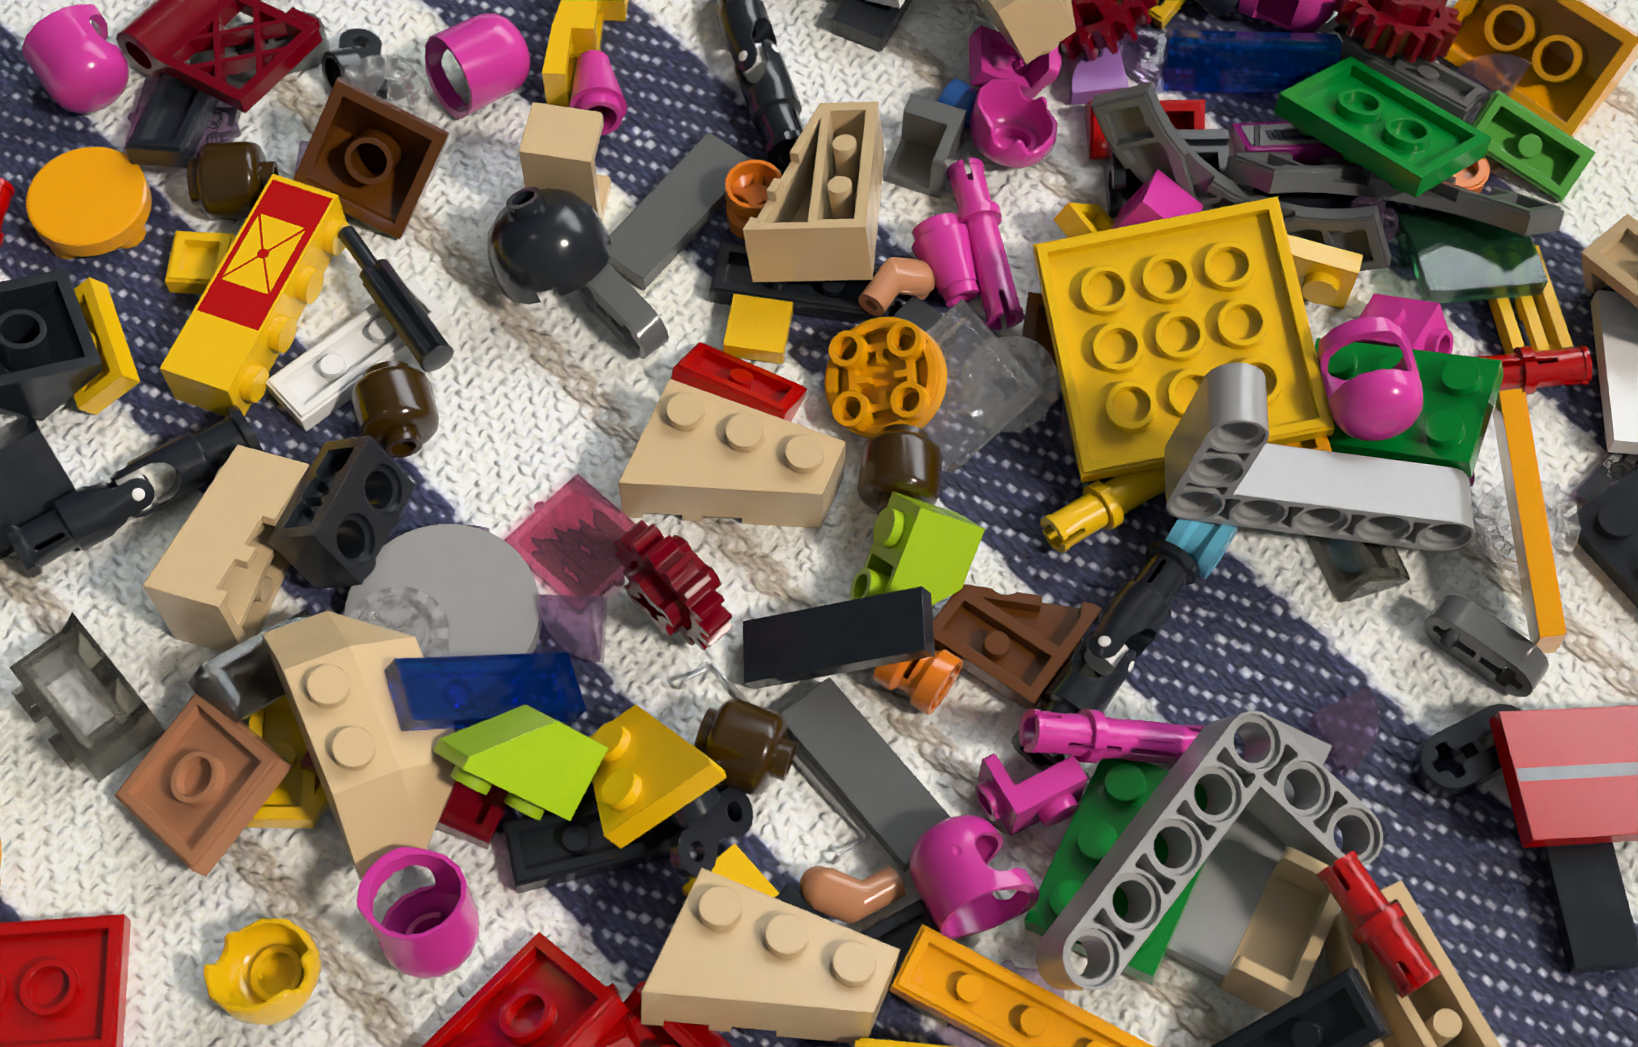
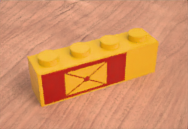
M272 174L160 366V370L176 400L226 417L228 416L227 409L234 405H237L245 416L251 404L260 401L267 389L266 382L269 379V371L279 353H285L293 343L297 321L307 303L312 304L318 298L323 285V274L333 256H339L345 249L338 234L343 227L349 226V224L346 222L337 194Z

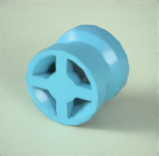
M1178 518L1165 541L1171 542L1185 550L1198 564L1200 569L1199 577L1205 580L1228 549L1239 526Z

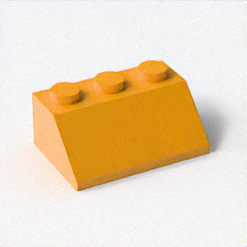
M1458 0L1453 8L1458 9L1459 15L1457 20L1462 22V26L1445 57L1446 60L1494 91L1498 89L1573 137L1615 90L1638 58V34L1584 0Z

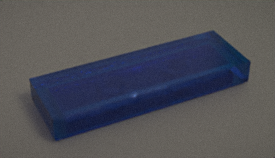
M1167 29L1161 85L1163 91L1279 94L1338 63L1342 39L1339 34Z
M568 652L396 658L384 670L402 732L467 728L525 704L559 722L576 721L587 711Z

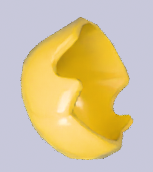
M260 918L240 929L239 932L227 933L224 937V949L216 963L205 964L203 977L209 999L236 1020L243 1023L271 1026L288 1020L302 1009L317 985L321 973L320 951L312 936L289 919Z

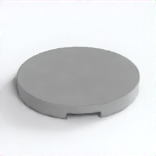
M438 524L421 527L406 532L385 544L376 558V566L372 573L364 580L362 585L351 586L344 616L414 636L446 711L457 710L458 705L478 700L501 686L505 689L513 682L530 661L537 646L542 626V606L534 576L522 556L500 537L480 528L460 524Z

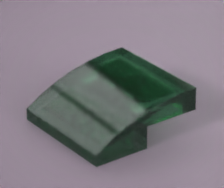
M1435 209L1393 212L1391 221L1403 266L1414 268L1423 301L1450 303L1541 295L1548 283L1542 262L1530 235L1524 236L1485 222Z

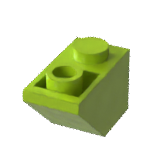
M892 492L887 507L880 512L875 521L873 529L874 541L864 567L856 573L852 581L850 600L923 586L931 593L933 606L962 589L985 528L954 511Z
M525 704L440 738L433 751L455 764L450 777L465 786L487 795L494 784L509 791L504 800L505 804L540 821L545 810H548L570 821L609 747Z

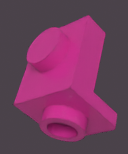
M980 25L969 37V81L971 85L982 87L990 79L1017 78L1020 81L1022 94L1029 99H1033L1046 86L1051 85L1059 74L1061 55L1058 53V46L1051 52L1038 56L1026 64L999 31Z
M1374 293L1359 318H1388L1403 330L1410 340L1412 349L1452 353L1453 335L1448 330L1440 303ZM1372 337L1355 341L1359 343L1399 347L1394 341L1390 340L1389 338Z
M993 753L981 761L978 776L979 784L975 785V792L986 815L993 822L1001 819L1010 836H1013L1040 821L1044 827L1053 826L1076 812L1079 808L1077 802L1081 799L1087 776L1075 757L1071 756L1014 785L999 758Z

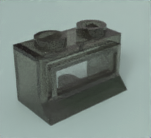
M73 612L59 633L9 667L22 683L11 691L12 695L35 724L46 716L53 723L58 732L47 740L72 771L84 763L94 777L101 782L158 740L165 732L149 707Z

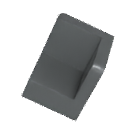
M911 93L903 111L901 140L887 170V181L891 184L940 199L948 180L946 171L956 161L962 147L966 110Z

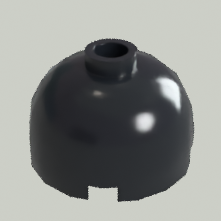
M528 187L511 195L506 201V206L498 213L488 232L487 252L493 275L503 294L512 302L535 304L541 303L537 295L538 292L555 288L559 297H562L591 281L607 265L610 256L606 245L612 246V243L601 218L594 208L573 192L560 189Z

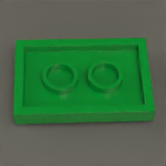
M1351 56L1280 92L1274 110L1276 115L1295 125L1299 132L1315 137L1341 153L1342 157L1347 161L1363 166L1386 180L1395 190L1407 193L1414 198L1484 158L1492 138Z
M1317 337L1316 343H1315V345H1314V346H1315V350H1316V354H1317V352H1318V345H1319V341H1320V339H1321V338H1318V337ZM1353 342L1340 348L1330 357L1328 373L1341 380H1350L1366 372L1392 369L1400 362L1403 353L1399 347ZM1412 349L1422 383L1424 401L1422 411L1414 424L1403 433L1390 439L1362 441L1346 435L1333 421L1334 432L1331 436H1327L1332 452L1452 467L1462 470L1468 477L1472 478L1504 376L1502 360Z
M1102 758L1081 799L1079 808L1076 810L1038 890L1040 892L1039 899L1028 911L1024 919L1025 929L1043 937L1169 771L1147 762L1114 758ZM1196 783L1194 787L1195 801L1204 812L1207 807V795L1201 784ZM1157 833L1153 849L1156 858L1162 865H1165L1168 859V847L1163 837ZM1207 859L1124 968L1123 973L1153 985ZM1117 886L1113 893L1112 904L1115 913L1123 920L1128 911V900L1124 891ZM1075 941L1071 949L1087 956L1081 942Z

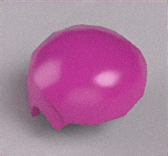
M1012 77L990 79L977 91L969 123V133L975 148L989 160L1006 167L1025 168L1041 162L1053 150L1058 123L1047 109L1045 97L1041 96L1038 99L1032 100L1022 94L1019 79Z

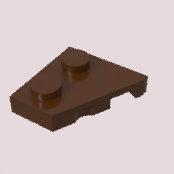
M964 584L961 590L950 597L933 620L934 649L936 651L947 650L964 661L963 669L1024 709H1035L1056 675L1099 620L1102 608L1094 603L1082 602L1080 608L1042 603L1041 595L1021 592L1004 595L997 593L992 588Z

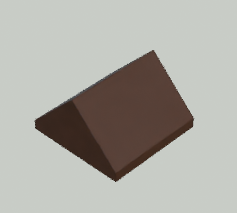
M338 78L293 180L337 194L343 212L401 239L436 172L450 133Z

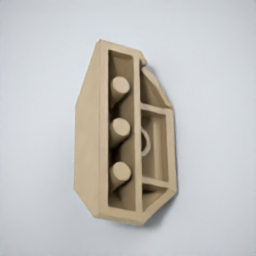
M325 611L263 633V639L359 881L363 879L367 870L382 855L396 848L428 849L434 830L456 780L450 777L455 764L438 755L433 750L440 738L455 733L416 638L330 611Z

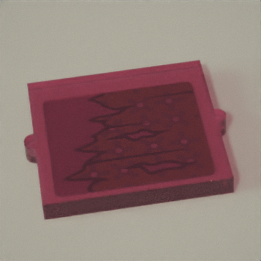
M577 473L546 502H536L534 505L535 512L504 539L522 556L530 570L582 616L614 585L620 587L625 584V575L622 572L625 567L615 558L614 554L617 550L614 548L613 543L632 528L635 523Z

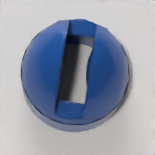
M955 78L945 87L937 102L966 110L964 129H969L977 91L971 85Z

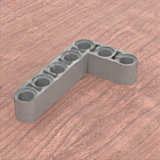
M1229 363L1210 370L1202 380L1165 446L1166 509L1177 518L1431 551L1455 550L1468 545L1475 537L1469 478L1460 469L1267 443L1269 424L1266 377L1262 370L1250 364Z
M1248 711L1212 721L1196 736L1043 935L1036 950V964L1039 974L1050 986L1065 991L1099 990L1113 983L1244 808L1253 814L1287 847L1295 848L1329 866H1333V862L1353 850L1358 854L1359 857L1357 858L1363 866L1370 864L1378 857L1383 846V831L1380 822L1366 805L1267 714L1258 711ZM1235 732L1239 733L1244 740L1246 747L1244 759L1240 758L1235 750ZM1285 779H1288L1294 790V802L1292 805L1285 797ZM1197 782L1201 784L1207 795V807L1204 812L1198 807L1194 797V787ZM1335 825L1341 831L1343 838L1341 851L1336 846L1333 837ZM1157 833L1163 837L1168 847V859L1165 865L1159 862L1153 849ZM1117 886L1124 891L1128 900V911L1123 920L1115 913L1112 904L1113 893ZM1077 940L1081 942L1087 953V966L1081 975L1075 972L1070 961V951Z

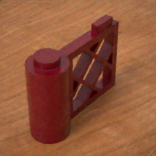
M154 0L122 28L116 36L118 46L123 54L138 70L147 76L159 78L162 73H166L245 114L323 41L319 32L321 25L317 18L294 7L286 13L260 0ZM240 12L253 18V24L224 30V26ZM287 35L294 37L284 47L265 50V40ZM251 42L255 43V52L225 58V47ZM214 50V60L192 65L185 63L195 53ZM256 70V74L240 89L226 83V76Z

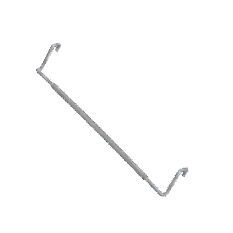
M713 662L708 667L682 679L677 687L678 690L687 687L685 682L713 667L738 699L749 702ZM795 754L793 762L839 813L844 815L862 834L859 840L835 854L831 861V864L834 865L841 861L839 856L862 843L867 834Z

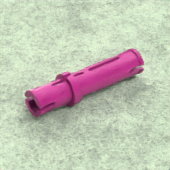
M969 158L968 163L971 173L967 174L964 161L961 159L951 164L946 173L948 180L951 182L958 208L955 215L958 222L965 224L968 229L977 284L986 314V324L992 330H1001L1000 317L1004 315L1007 329L1012 328L1023 321L1024 312L1020 307L998 226L1002 221L999 204L991 200L984 175L983 162L977 158Z
M1028 709L1024 712L1020 721L1019 742L1021 746H1025L1024 751L1028 753L1068 754L1074 756L1078 762L1097 763L1102 758L1126 759L1128 761L1176 764L1205 725H1178L1144 720L1116 719L1105 717L1100 710L1082 709L1077 714Z

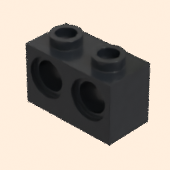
M370 435L327 441L319 451L269 536L268 541L316 589L362 585L364 580L374 570L376 558L391 530L402 519L403 509L416 485Z

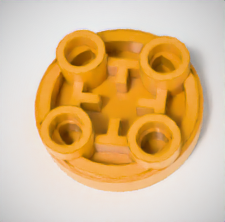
M83 147L55 157L35 175L26 197L27 214L37 234L50 247L51 251L62 259H73L78 256H96L118 248L128 249L137 246L146 236L145 223L149 217L152 205L149 185L138 164H130L126 154L105 147Z
M878 317L867 320L851 330L839 332L833 337L828 350L830 358L825 371L824 386L827 402L833 417L839 424L857 435L869 439L889 425L907 424L922 429L929 423L938 411L945 395L947 367L940 347L927 332L916 324L902 318Z

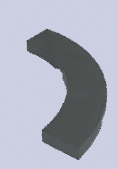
M1152 82L1094 96L1090 105L1103 135L1125 169L1130 168L1143 184L1159 169L1203 204L1202 211L1269 198L1237 184L1203 160L1184 141L1170 122L1159 102ZM1279 201L1288 235L1362 254L1360 271L1389 268L1391 254L1377 205L1349 209H1325L1304 207Z
M1286 152L1233 153V155L1228 156L1224 174L1226 177L1269 194L1312 192L1390 200L1460 215L1524 236L1559 231L1565 212L1559 206L1498 187L1492 188L1490 196L1455 185L1457 177L1454 176L1414 198L1407 193L1395 190L1386 180L1363 166L1351 163L1343 157L1322 155L1318 165H1308L1293 161V155Z

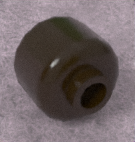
M254 142L204 144L197 158H190L188 161L187 183L191 202L194 206L201 205L205 214L211 219L247 218L272 174L279 175L278 165L276 161H266L263 150Z
M386 361L373 365L365 371L363 377L359 379L352 389L351 402L359 437L370 435L390 457L402 458L417 453L422 448V444L428 442L438 430L439 415L431 382L423 372L410 367L402 361Z
M893 424L881 429L880 433H876L865 441L861 452L857 491L863 503L876 510L877 515H879L887 507L892 492H896L935 505L940 492L943 462L939 446L929 438L924 430L913 425Z
M731 698L725 701L718 710L710 707L706 711L700 724L694 747L725 770L726 779L718 783V785L731 787L751 796H758L769 787L773 778L781 781L786 780L795 756L797 743L786 739L787 722L781 713L740 699Z

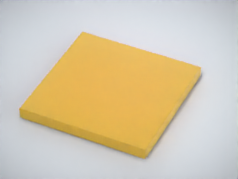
M1278 196L1033 245V256L1081 483L1165 467V446L1205 375L1210 370L1229 363H1246L1256 366L1263 371L1266 377L1269 424L1267 443L1284 445L1331 436L1335 428Z

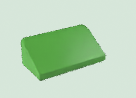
M1498 89L1489 92L1471 123V126L1492 137L1486 156L1559 202L1564 200L1596 153Z

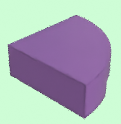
M1119 45L1118 53L1112 55L1106 47L1099 49L1094 61H1089L1087 55L1080 60L1072 77L1069 97L1070 105L1086 104L1092 101L1097 94L1129 87Z

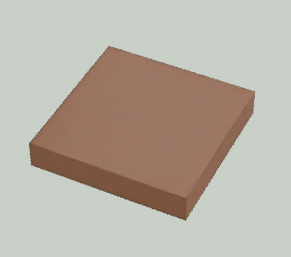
M198 689L114 797L193 872L207 877L293 765L242 720Z

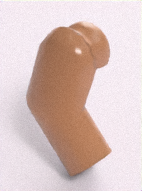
M899 257L888 258L874 275L873 280L869 282L858 297V302L868 313L874 316H882L898 294L902 296H916L918 299L924 300L935 286L933 272L923 260Z
M817 865L807 869L801 876L799 883L800 893L811 907L846 923L858 922L906 895L903 881L892 866H887L865 879L859 880L836 869Z

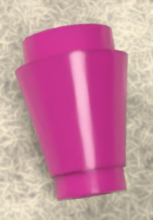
M590 50L580 54L576 60L569 107L602 113L604 125L601 136L614 132L621 125L627 111V104L608 56L601 51Z
M953 213L935 215L919 223L912 230L915 241L911 249L917 259L923 260L931 268L935 278V287L944 298L946 306H961L977 298L980 291L977 286L967 226L959 223L956 215Z

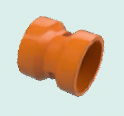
M763 160L743 161L730 169L725 178L726 221L730 231L740 239L744 240L743 228L749 218H757L768 200L766 190L773 179H781L782 177L780 170L772 163Z
M947 650L935 651L934 657L876 667L873 673V680L888 690H902L909 695L911 705L930 715L950 691L961 671L964 661Z

